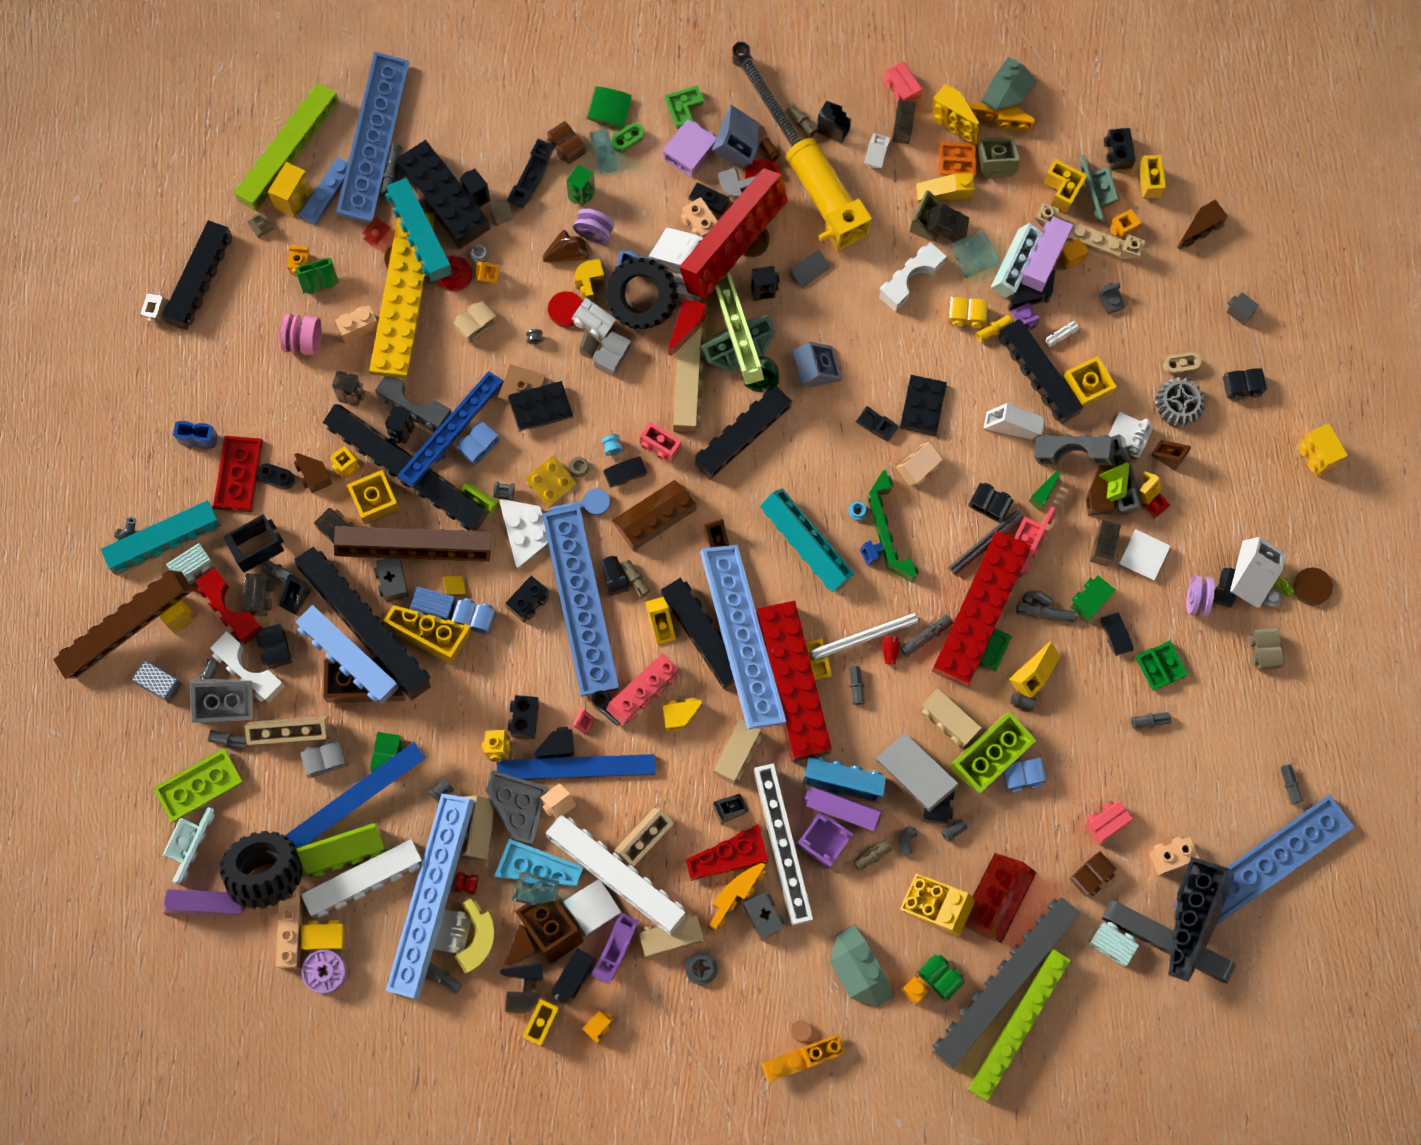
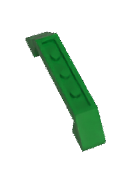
M884 470L870 490L867 499L879 541L884 547L882 552L887 569L909 582H914L916 575H918L917 565L913 564L912 559L897 562L898 553L896 549L893 550L891 544L893 543V536L891 531L888 532L886 526L888 525V518L882 512L883 501L880 495L889 494L893 486L891 476H888L887 471Z

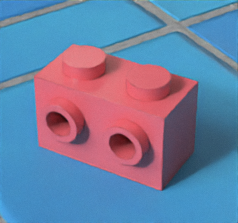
M652 422L648 423L640 435L641 447L648 452L656 453L657 457L664 462L669 461L672 463L682 449V441Z

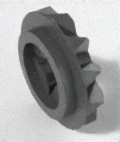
M698 952L687 960L685 971L691 982L697 985H706L711 983L716 977L718 966L716 960L710 954ZM700 960H702L704 967L710 968L704 971L703 978H701L699 971L692 970L699 967Z

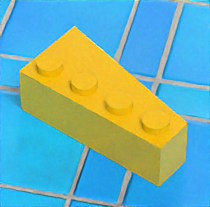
M395 605L392 606L383 620L386 630L390 629L394 635L449 665L453 664L471 635L470 625H461L455 623V621L438 619L429 614L428 616L423 615L417 611Z

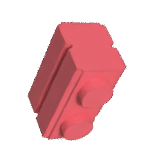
M904 62L887 69L884 83L887 88L893 90V95L897 102H901L903 106H906L921 97L923 89Z
M1112 801L1102 807L1104 812L1099 815L1095 812L1087 818L1088 823L1084 826L1097 844L1100 845L1133 821L1132 816L1126 811L1120 801H1117L1115 804Z

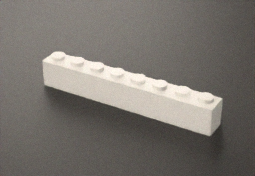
M774 763L756 767L753 773L791 925L793 927L812 922L813 917Z
M561 815L546 832L547 838L671 936L686 918L685 908L678 902L673 903L668 899L669 895L663 890H656L653 887L654 884L648 878L644 877L642 879L637 875L638 871L633 866L623 864V860L619 855L609 853L606 850L607 847L601 841L595 842L587 830H580L576 827L577 823L570 817L565 818Z

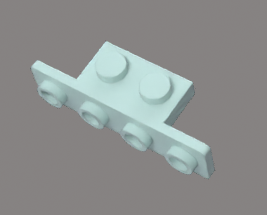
M206 808L199 825L182 818L179 819L163 853V856L181 863L172 882L180 884L181 881H185L189 872L187 870L189 863H192L197 856V851L195 850L198 844H202L206 836L204 831L207 825H210L214 819V809Z

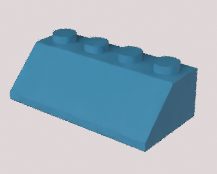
M819 756L809 757L802 784L835 792L838 791L842 794L878 803L883 797L886 777L882 776L881 772L874 770L866 772L862 771L863 768L858 766H851L850 768L843 766L842 762L832 761L830 763L824 761V758Z

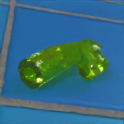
M1278 577L1272 587H1281L1287 596L1292 595L1296 591L1284 577Z

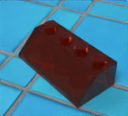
M994 853L972 897L975 903L964 926L987 939L1002 944L1037 872L1025 862Z

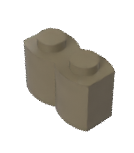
M1278 629L1253 630L1248 639L1249 645L1253 647L1254 654H1252L1253 665H1256L1257 670L1281 668L1284 665Z

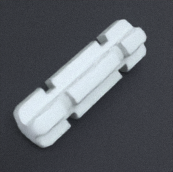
M1072 321L1068 326H1064L1053 335L1048 336L1045 340L1046 344L1049 347L1056 345L1057 342L1059 343L1070 336V334L1078 331L1079 326L1075 321Z

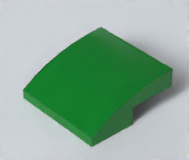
M596 86L586 119L600 125L607 123L622 129L625 125L632 95L615 89Z
M1171 640L1135 656L1152 691L1188 676Z

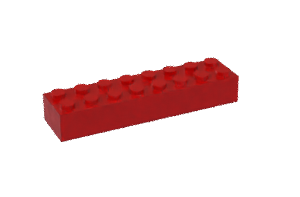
M763 168L679 266L687 293L706 299L718 283L724 279L729 270L734 267L740 257L745 254L750 245L755 242L761 232L765 230L771 220L776 217L782 207L786 205L788 198L781 174Z
M998 530L995 531L933 666L932 672L965 687L970 684L1031 549V545Z
M796 601L758 608L756 614L786 719L783 728L791 761L795 762L809 759V757L813 758V756L828 755L831 753L832 747Z

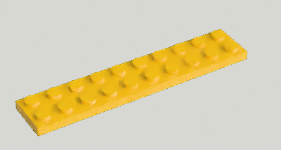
M424 212L434 231L435 213ZM397 218L370 365V375L408 378L425 276L421 269V266H423L421 261L417 262L414 255L415 248L410 247L407 241L408 234L407 232L403 233L400 227L401 220Z

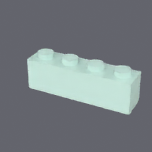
M1030 223L1018 229L990 289L1004 298L1017 291L1023 278L1021 276L1025 265H1029V256L1032 250H1036L1037 247L1035 245L1039 236H1043L1041 230Z

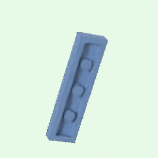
M338 157L336 158L299 213L301 219L316 226L342 187L348 162Z

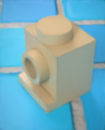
M147 294L141 315L146 317L147 322L158 325V322H164L165 320L162 315L169 300L162 296Z

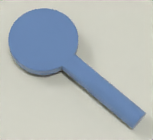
M597 488L588 491L583 501L549 507L552 512L580 506V509L585 508L590 514L600 515L608 510L610 498L604 490Z

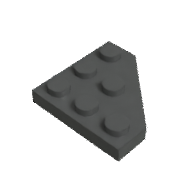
M491 770L485 790L512 840L533 845L543 809L542 806L544 805L541 797L547 793L548 787Z

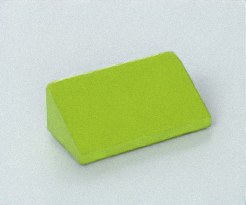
M470 482L465 483L461 489L462 492L490 511L485 518L486 520H488L500 503Z

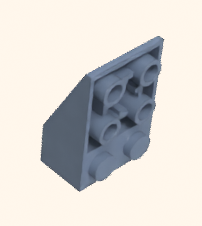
M730 104L712 151L740 169L752 164L758 148L759 122Z

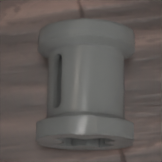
M495 481L493 497H507L509 500H513L515 483L508 485Z
M441 778V782L432 790H428L429 794L438 803L441 794H448L454 791L444 778Z

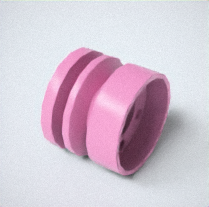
M286 313L280 332L282 351L290 352L291 350L292 353H297L300 348L302 354L316 356L319 351L322 334L320 317L305 316L302 323L301 315L296 314L294 316L293 314Z

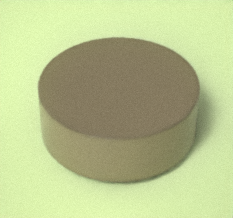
M576 457L570 462V471L574 476L582 477L588 473L589 464L585 458Z

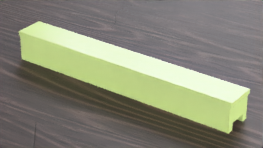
M729 271L724 279L715 287V291L745 385L764 380Z

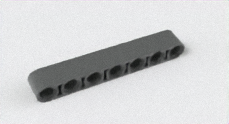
M1109 901L1102 916L1105 922H1111L1122 931L1168 955L1171 954L1173 930L1117 901ZM1206 948L1196 969L1220 982L1228 984L1236 964Z

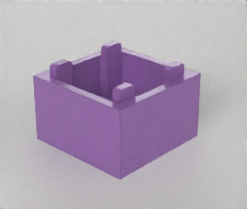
M820 811L796 847L829 870L853 833Z

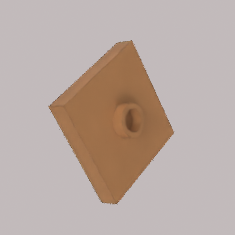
M510 364L499 392L498 400L509 403L508 395L543 386L546 375Z

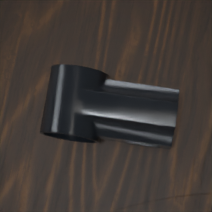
M609 556L601 560L610 596L629 591L618 557Z
M1222 569L1218 586L1214 590L1213 603L1228 608L1232 607L1236 595L1230 592L1236 569Z
M596 691L592 696V706L614 725L618 726L620 723L606 710L612 699L605 691ZM602 696L606 699V702L603 705H598L595 699Z

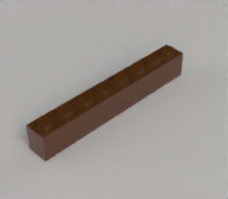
M335 526L334 556L490 562L491 532Z
M166 571L162 574L161 579L150 583L145 591L135 594L132 597L133 600L129 603L119 606L117 612L103 618L101 624L91 627L88 630L89 633L85 636L75 639L73 645L59 651V655L53 660L64 679H76L190 594L193 590L182 571Z

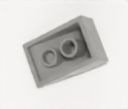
M190 680L192 723L253 720L252 680Z

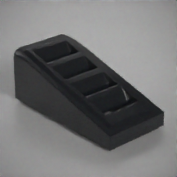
M540 963L500 970V975L504 977L544 981L543 969Z

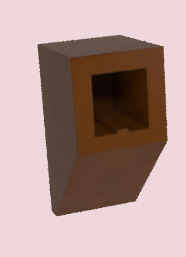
M300 453L294 454L297 460L294 464L298 472L302 471L304 477L301 478L305 489L309 488L311 493L333 485L322 461Z

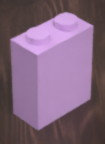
M687 119L662 150L663 160L692 178L713 152L712 148L716 141V136L712 132H707L701 128L697 122Z

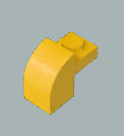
M600 258L582 263L575 272V287L580 288L582 298L585 297L594 302L591 285L604 283Z

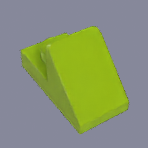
M1128 462L1099 475V477L1108 482L1107 499L1111 502L1126 496L1130 466Z

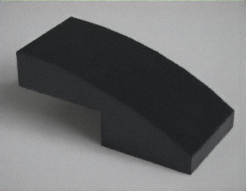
M869 406L864 408L855 421L885 441H890L899 427L885 415L883 417L880 416Z
M641 457L626 460L603 470L610 488L626 484L632 479L644 477L648 473Z
M1119 612L1100 618V623L1108 636V643L1115 656L1134 650Z

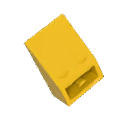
M945 84L933 98V120L937 124L947 127L952 133L959 134L966 141L977 145L979 137V122L961 92Z
M916 874L900 910L942 931L960 937L975 900L969 893Z

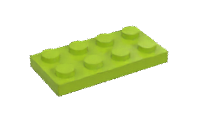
M223 748L153 789L170 822L174 823L244 782L226 749Z

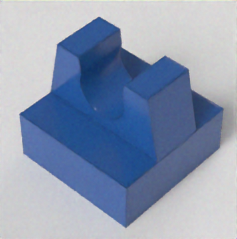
M871 540L865 542L860 548L867 566L875 564L879 555H881V551L884 550L881 543L873 545Z

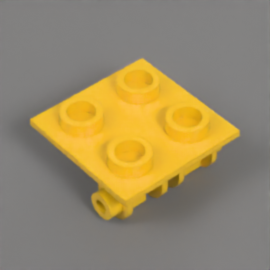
M554 454L524 478L527 481L526 484L533 488L548 508L577 484Z

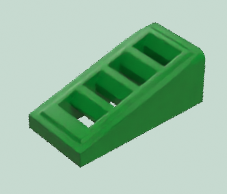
M1056 471L1029 499V502L1037 510L1040 511L1045 505L1060 477L1059 471Z

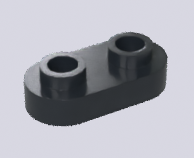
M269 463L262 464L257 469L259 480L265 484L286 490L295 483L294 475L287 469ZM265 470H269L267 475L263 474ZM283 476H287L286 480H281Z

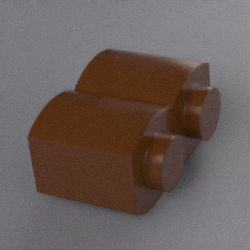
M566 121L547 132V142L555 146L554 148L558 151L557 155L562 162L565 161L569 165L586 154L585 145Z
M1099 851L1075 872L1069 880L1085 897L1089 895L1093 897L1101 890L1099 885L1102 882L1108 883L1115 877L1113 872L1116 870V867Z

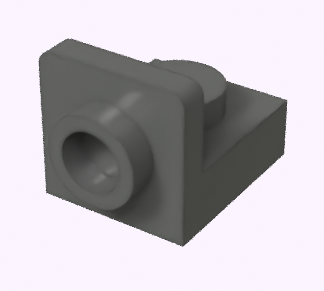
M1109 283L1103 286L1099 294L1107 315L1123 310L1126 307L1119 292V283Z

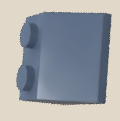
M807 342L793 351L802 385L815 387L842 380L833 346Z

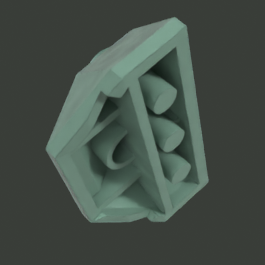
M1008 57L993 77L981 103L996 111L1004 107L1021 104L1035 85L1036 80L1025 65Z
M769 315L746 320L757 356L764 355L771 338L775 334ZM728 329L713 335L701 346L709 364L729 371L740 367Z
M853 925L837 934L830 964L849 998L875 1007L894 998L886 975L857 928Z

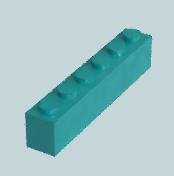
M405 178L387 185L388 193L385 194L389 204H393V213L396 219L400 218V227L403 233L407 232V241L410 247L415 248L414 255L417 262L421 261L423 265L421 269L424 276H428L430 281L434 282L451 275L450 263L408 179Z
M783 488L772 492L760 505L764 514L776 525L777 530L782 532L787 538L788 543L798 551L800 557L808 563L813 573L818 575L825 587L832 593L841 589L855 575Z
M207 500L100 550L108 568L113 574H120L127 571L133 565L143 564L146 559L162 555L164 551L170 548L176 549L180 547L181 543L188 540L193 541L205 532H213L221 524L212 505Z

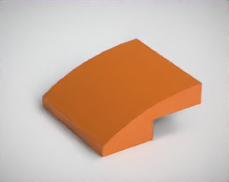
M940 142L939 175L973 173V177H975L976 144Z

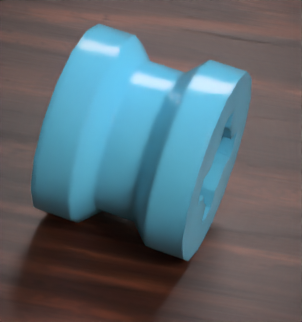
M618 434L608 435L602 439V444L605 446V455L612 456L623 451V447L619 443L620 436Z

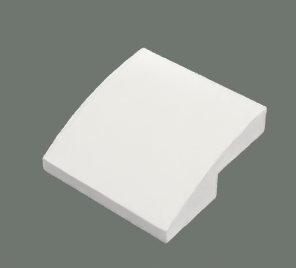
M1135 529L1119 564L1155 580L1170 545Z
M599 879L563 902L584 936L597 930L621 913Z

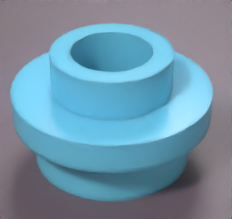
M862 502L852 503L848 509L849 516L854 520L864 519L867 515L866 505ZM859 509L861 513L856 514L854 510Z

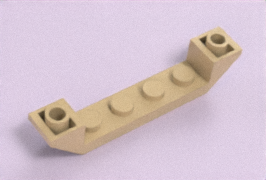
M1045 203L1041 204L1036 220L1043 228L1046 222L1050 223L1052 217L1073 224L1067 241L1071 242L1080 238L1087 248L1116 259L1140 257L1145 240L1129 234L1126 240L1116 238L1057 216L1058 208Z

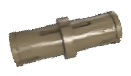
M795 104L787 108V114L793 118L797 127H801L809 138L816 134L818 129Z
M627 560L620 565L628 578L629 585L634 587L639 598L647 596L650 590L643 582L641 573H638L634 568L631 560Z
M885 839L877 846L867 849L866 853L853 862L861 872L873 862H878L879 858L893 850L892 845Z

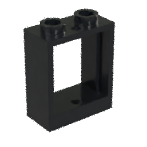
M264 514L223 536L243 573L285 551L282 546L284 540L280 533L277 532L275 534L274 532L277 529L272 519L267 520ZM268 530L273 541L244 557L238 546Z
M577 948L551 990L555 994L553 998L564 1005L566 1002L571 1004L596 963L595 958Z

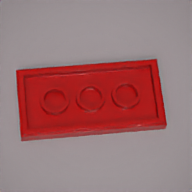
M224 436L213 502L214 509L252 512L263 439Z

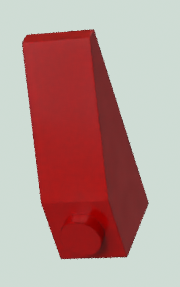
M684 298L668 347V355L672 356L701 327V323L706 321L708 311H705L706 304Z

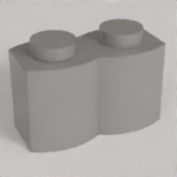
M611 331L609 335H605L601 343L603 346L600 351L596 350L593 360L594 367L614 376L631 348V341Z
M329 740L324 742L323 746L317 748L316 746H309L304 749V752L300 753L308 778L347 766L339 741Z

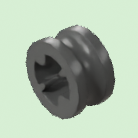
M532 329L527 331V343H542V330Z

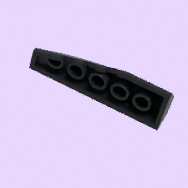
M1191 857L1177 893L1178 902L1177 911H1175L1176 920L1172 936L1173 946L1170 954L1169 976L1189 982L1215 929L1235 877L1229 868Z

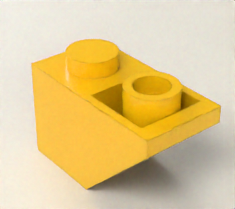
M688 698L685 702L669 701L666 702V705H662L666 732L686 729L701 709L702 701L697 700V698Z

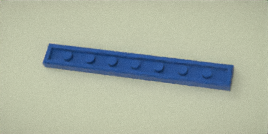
M488 371L398 474V479L414 488L501 388L504 380Z
M413 742L285 836L294 843L295 848L309 844L425 760V755L418 745Z
M655 754L502 760L497 762V772L524 780L655 775Z

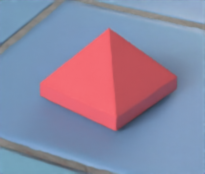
M581 709L573 723V727L586 735L595 717Z

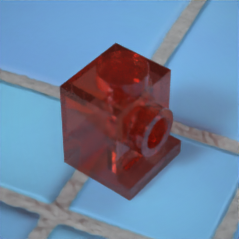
M375 216L362 232L365 236L363 240L371 246L373 244L377 246L390 231L391 227L378 216ZM377 230L379 235L373 236L372 231Z

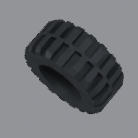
M634 258L626 260L623 264L618 265L615 271L608 277L610 280L606 283L605 287L607 289V294H605V299L608 300L607 307L613 312L612 316L618 319L624 326L627 325L633 329L655 327L672 315L673 309L676 308V299H678L679 294L677 293V282L674 281V275L672 272H669L668 267L655 259ZM647 276L658 287V301L647 311L633 309L626 300V286L634 277Z
M261 831L258 834L254 832L250 833L251 835L248 837H241L240 841L234 842L230 846V850H226L223 855L224 858L221 859L219 870L226 891L231 900L242 907L248 906L250 909L260 907V909L267 908L268 905H277L279 901L286 900L289 894H293L296 886L301 881L303 869L294 843L287 836L273 831L272 833ZM264 865H273L269 870L263 873L249 875L253 870H255L258 867Z

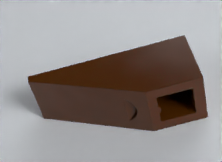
M1216 199L1199 209L1180 241L1178 249L1184 246L1186 248L1191 246L1196 239H1203L1210 234V231L1214 229L1217 231L1225 225L1224 222L1228 216Z
M1098 465L1086 495L1088 516L1111 514L1114 508H1116V500L1111 502L1107 499L1108 482L1099 477L1100 474L1111 469L1110 465Z

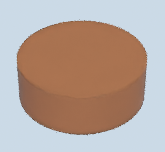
M800 1020L792 1025L791 1035L796 1041L803 1042L811 1036V1026L806 1021Z

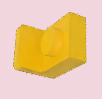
M1144 471L1142 474L1144 484L1139 491L1142 502L1148 505L1162 491L1160 478L1156 474Z

